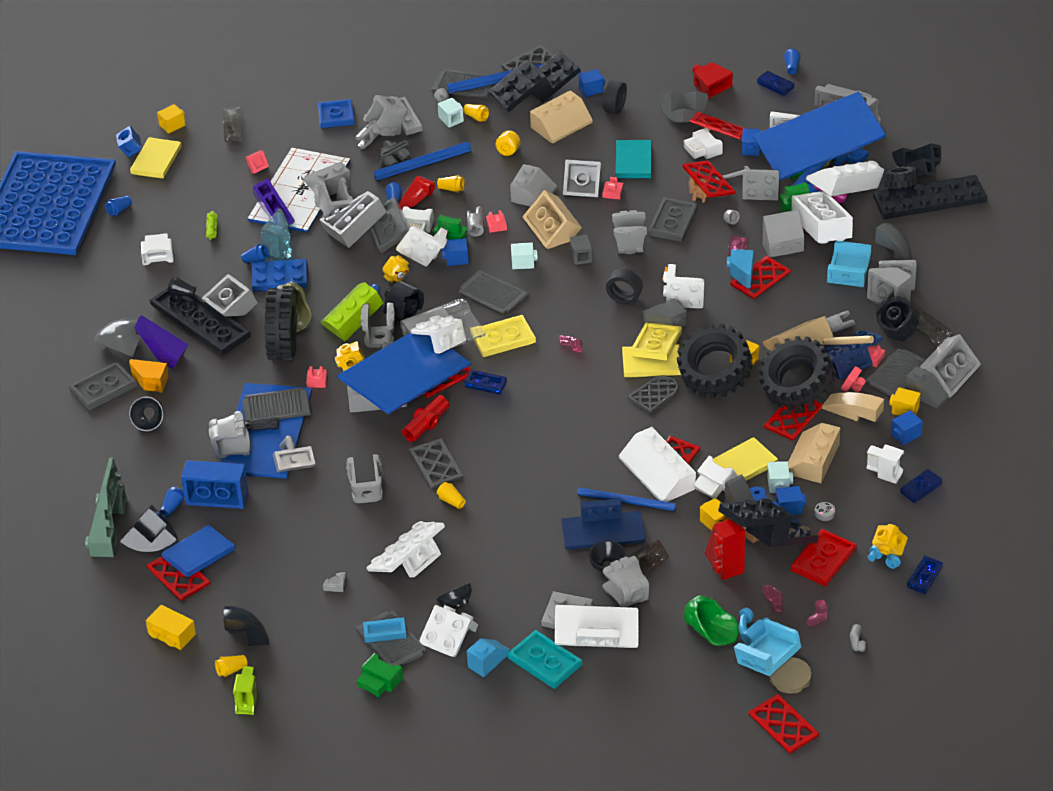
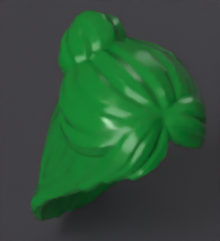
M698 595L686 604L683 615L685 623L692 626L696 632L706 638L711 644L722 646L737 641L739 626L736 618L726 612L716 600Z

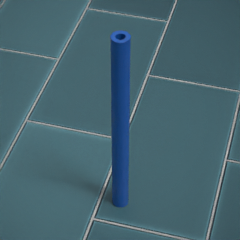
M578 488V495L604 500L620 499L622 503L675 511L676 509L675 503Z

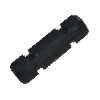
M278 418L271 420H244L247 431L251 429L253 431L268 430L269 428L276 430L280 427Z

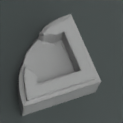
M346 572L337 573L336 576L329 580L326 579L323 584V591L343 592L347 577Z

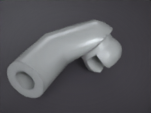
M858 624L852 626L849 637L852 649L856 652H864L866 642L860 641L862 627Z

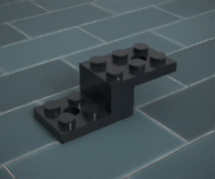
M559 51L539 68L528 59L525 60L488 92L510 112L531 94L543 103L579 74L581 70L562 51Z
M761 498V500L756 501L746 499L744 502L729 501L728 503L719 504L718 511L741 527H746L748 533L769 547L818 542V534L813 532L810 527L799 523L798 519L792 518L791 514L786 512L783 507L775 505L771 499Z

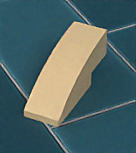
M835 393L828 397L822 409L855 421L862 417L876 422L884 410V399L863 393Z

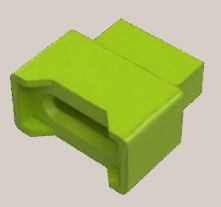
M243 666L242 674L236 675L233 689L236 714L254 715L257 702L256 679L253 675L254 667Z

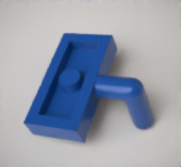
M862 148L855 149L834 158V165L840 166L845 161L851 164L863 163L869 157V152Z

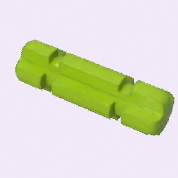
M214 211L207 213L206 237L209 240H213L217 236V214Z

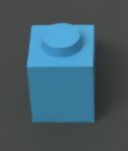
M731 249V257L727 256V267L730 268V275L746 288H751L754 250Z
M480 638L467 650L468 668L485 677L508 656L507 653L511 650L496 640Z

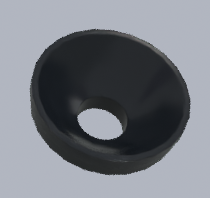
M149 396L136 399L129 409L131 423L141 431L156 429L164 419L162 404L157 399ZM151 407L154 410L152 418H147L144 415L145 408Z
M614 541L596 543L589 551L591 565L601 572L607 567L602 565L603 562L619 561L621 558L626 557L624 547Z
M468 583L437 597L436 600L443 607L444 605L453 609L469 602L472 593L471 584Z

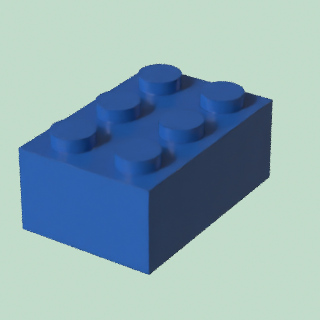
M186 460L181 476L186 505L244 509L249 493L245 464Z

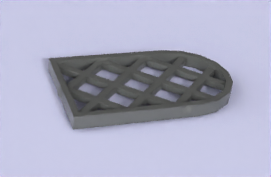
M656 376L630 394L628 399L647 412L652 413L677 393L678 384L676 380L669 376ZM650 385H657L658 389H650ZM660 385H667V389H660ZM669 385H675L676 388L669 389ZM641 392H648V396H641ZM651 392H658V395L651 396ZM660 392H667V395H660ZM658 398V402H651V399ZM641 399H649V402H642Z

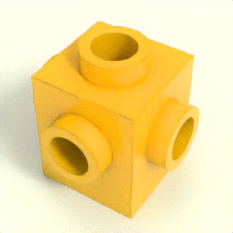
M358 341L344 344L336 349L337 356L335 361L338 367H342L343 371L365 359Z
M878 525L872 544L882 554L902 556L908 537L896 525Z

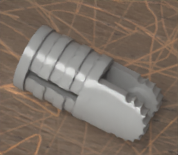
M371 120L355 136L356 140H362L358 144L361 150L365 149L379 135L373 131L374 125L377 123L376 120Z
M481 206L476 207V213H472L470 210L467 211L468 233L474 237L480 236L484 232L483 209Z
M848 310L826 318L832 333L855 325L854 320L842 322V319L850 315Z

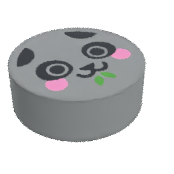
M821 502L816 505L815 517L817 519L830 521L834 518L835 507L831 503Z

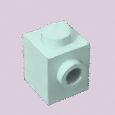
M453 98L438 103V116L448 127L464 122L463 108L460 103H457Z
M533 242L511 244L512 269L534 268V261H537V250H533Z
M788 461L768 462L769 493H776L778 488L790 487V484H793V472H789Z

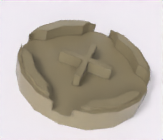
M790 657L769 676L772 686L777 687V690L788 694L799 693L803 688H807L810 685L811 668L803 660Z

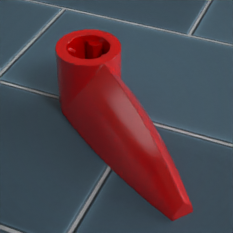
M417 176L399 202L401 210H403L404 206L411 208L426 196H431L435 189V182Z

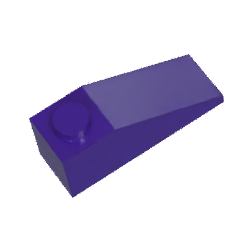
M268 178L253 186V195L279 230L295 222Z
M140 315L134 327L156 359L162 363H167L168 367L174 369L183 357L189 344Z

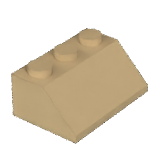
M571 90L530 111L531 128L552 144L593 123L582 99Z
M546 190L540 194L523 215L524 220L547 249L570 242V237L576 236L582 228L560 198Z
M825 316L800 324L762 343L768 350L773 351L776 349L775 344H784V339L786 338L794 341L795 336H800L801 340H804L807 336L811 338L812 342L816 339L822 346L824 345V339L832 338L833 334Z
M820 423L802 432L788 461L789 472H793L794 477L822 483L840 445V427Z

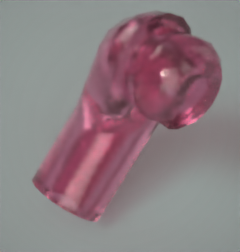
M559 335V345H572L573 351L577 352L582 350L583 341L574 336Z
M769 584L765 585L762 592L772 602V610L774 612H781L783 606L782 593Z
M824 600L816 601L814 604L816 608L815 614L806 618V623L810 628L827 619L828 606H826Z

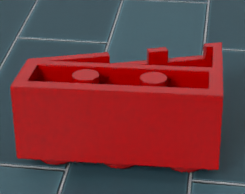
M731 519L713 525L704 553L712 564L714 573L718 574L722 581L744 573L745 529Z

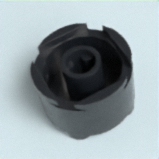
M399 281L391 288L388 287L385 290L384 297L386 299L383 313L387 315V303H393L395 319L402 321L415 316L418 309L422 310L424 293L412 285Z
M900 296L892 299L887 298L877 307V323L887 337L904 341L916 330L919 324L918 315L907 299Z

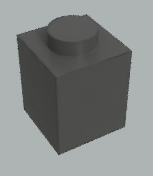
M588 235L570 237V253L574 265L592 262V247Z

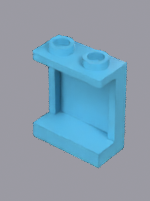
M835 241L832 261L828 266L827 283L864 287L871 260V245Z
M766 619L764 621L766 630L749 646L739 642L734 647L738 664L770 676L801 648L798 631Z

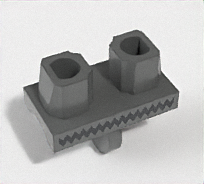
M404 140L396 144V142L384 141L383 148L380 149L381 160L378 161V164L381 167L384 165L388 167L398 164L397 158H400L402 162L410 160L411 153L407 149L408 142Z

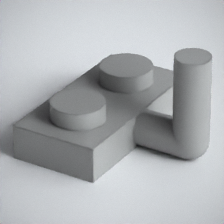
M286 436L281 442L280 448L282 451H275L272 454L277 472L310 468L316 465L311 446L295 448L291 436Z

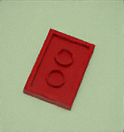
M821 529L818 532V542L807 545L792 563L790 571L826 587L856 551L857 544Z

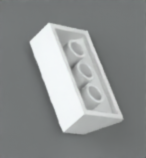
M875 161L858 162L857 164H846L845 166H834L808 175L806 180L828 195L835 196L878 188L884 169L878 166L879 164Z
M653 427L636 433L619 455V459L659 501L668 502L695 490L693 484L695 483L696 472Z

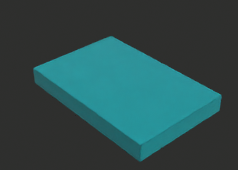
M616 140L617 178H651V140Z
M534 630L507 653L508 659L553 689L558 687L582 666L580 658L560 645H555L554 641L537 630Z

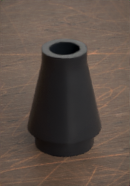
M172 277L168 284V292H171L172 295L193 298L196 293V287L178 277Z

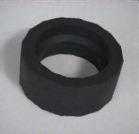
M613 79L608 82L603 95L604 111L615 114L621 112L627 95L625 82Z
M628 269L614 270L606 283L607 294L611 299L621 304L634 303L639 298L643 288L642 280L638 274ZM615 282H626L631 285L634 291H623L617 287Z

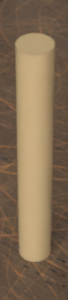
M873 336L825 338L824 345L873 343L874 338Z

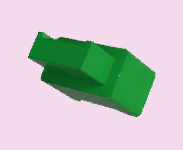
M806 182L790 187L785 186L784 194L780 195L779 210L781 213L791 211L793 195L810 193Z
M441 214L437 219L438 224L434 228V236L440 228L447 230L446 239L466 238L468 243L467 227L462 226V219H454Z
M374 653L361 667L362 675L356 681L358 688L361 687L379 698L385 690L392 692L403 680V668L400 665L392 666L380 660L378 655Z

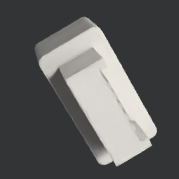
M708 128L695 131L692 138L684 140V148L694 159L702 156L710 159L722 154V141L715 139L709 133L710 129Z
M406 206L403 207L402 213L409 229L416 227L424 232H430L434 221L433 209L414 210Z
M167 234L145 236V241L141 242L143 265L159 261L174 262L172 240L168 239Z
M886 444L883 449L871 445L867 451L868 462L866 469L878 472V478L896 484L903 473V469L900 467V457L904 454V450Z
M708 456L697 472L700 477L693 486L696 490L714 499L717 498L722 490L725 492V482L738 475L730 467L724 469L715 464L713 458Z

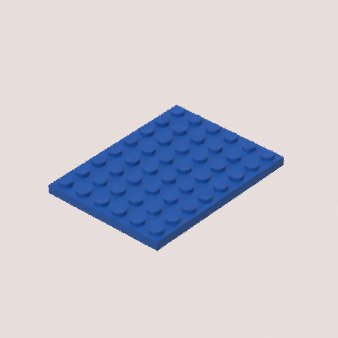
M15 151L0 182V248L77 255L115 169V159Z

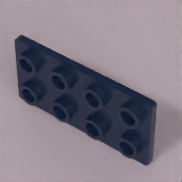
M861 330L856 332L855 336H873V343L825 346L834 364L833 367L837 379L849 376L855 366L862 370L873 365L867 347L883 341L882 336Z
M620 499L580 502V517L561 519L565 549L588 548L602 541H614L619 544L645 542L641 512L621 513Z

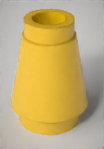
M466 104L463 108L464 114L479 122L486 121L489 117V109L485 105Z
M459 175L439 178L437 186L438 189L459 193L464 190L465 180Z
M444 482L437 490L440 500L458 509H461L466 503V500L452 483Z
M245 655L225 656L215 660L217 674L224 677L243 669V666H248Z

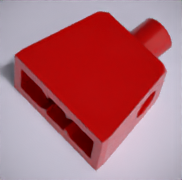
M713 62L703 67L696 64L692 69L694 73V86L700 92L708 94V99L733 86V72Z

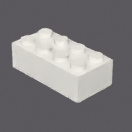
M821 191L792 196L791 211H799L802 227L818 243L825 244L833 240L844 241L847 238H852L853 217L830 195Z

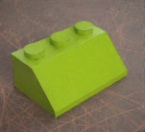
M365 282L360 283L320 323L340 339L346 341L361 326V309L363 304L369 303V314L371 316L384 303L375 289Z

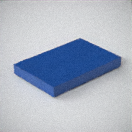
M208 525L163 551L162 558L188 578L234 551L235 545Z

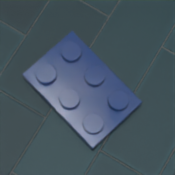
M307 259L252 262L253 292L267 291L268 288H277L288 282H295L302 288H307Z

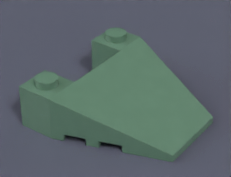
M113 458L108 460L100 492L96 494V509L90 534L86 536L85 546L89 548L90 557H114L117 538L112 514H124L127 496L124 483H119L121 476L115 473L118 472V468Z

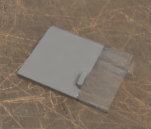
M462 298L400 321L401 330L405 336L411 332V329L416 327V324L427 322L432 316L440 315L441 318L452 316L454 319H461L466 341L454 347L483 337L486 334L471 312L468 302Z

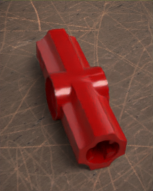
M442 395L436 396L425 408L419 407L415 411L413 419L402 429V435L407 441L412 443L427 429L433 430L436 427L439 417L449 408V402Z

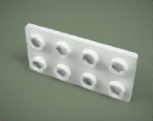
M417 522L412 526L413 529L401 535L395 544L388 546L381 556L375 557L371 561L372 563L367 566V570L372 572H392L402 564L408 576L415 577L441 555L432 537L445 527L444 523Z
M556 605L555 645L637 648L638 608Z

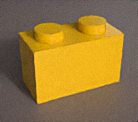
M160 605L146 619L148 634L152 638H157L179 650L196 635L194 620L163 605Z

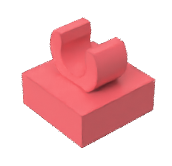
M263 150L245 157L251 173H257L269 167Z
M610 177V181L605 182L603 198H621L623 183L618 182L617 177Z
M499 210V214L492 215V212H489V216H486L489 233L507 230V224L502 211Z
M879 345L877 347L869 346L867 348L873 363L871 366L877 367L885 356V350L881 349Z
M310 366L307 372V387L326 388L327 369H323L322 366H320V369H313Z
M855 366L841 389L848 392L852 387L855 392L859 393L866 382L864 378L858 377L862 370Z

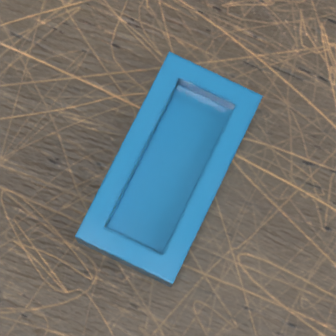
M404 617L363 622L365 643L407 638Z

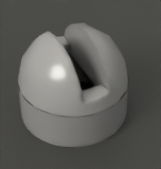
M440 88L434 93V98L440 103L449 99V95L444 88Z
M727 210L724 213V220L728 224H736L739 221L738 211Z

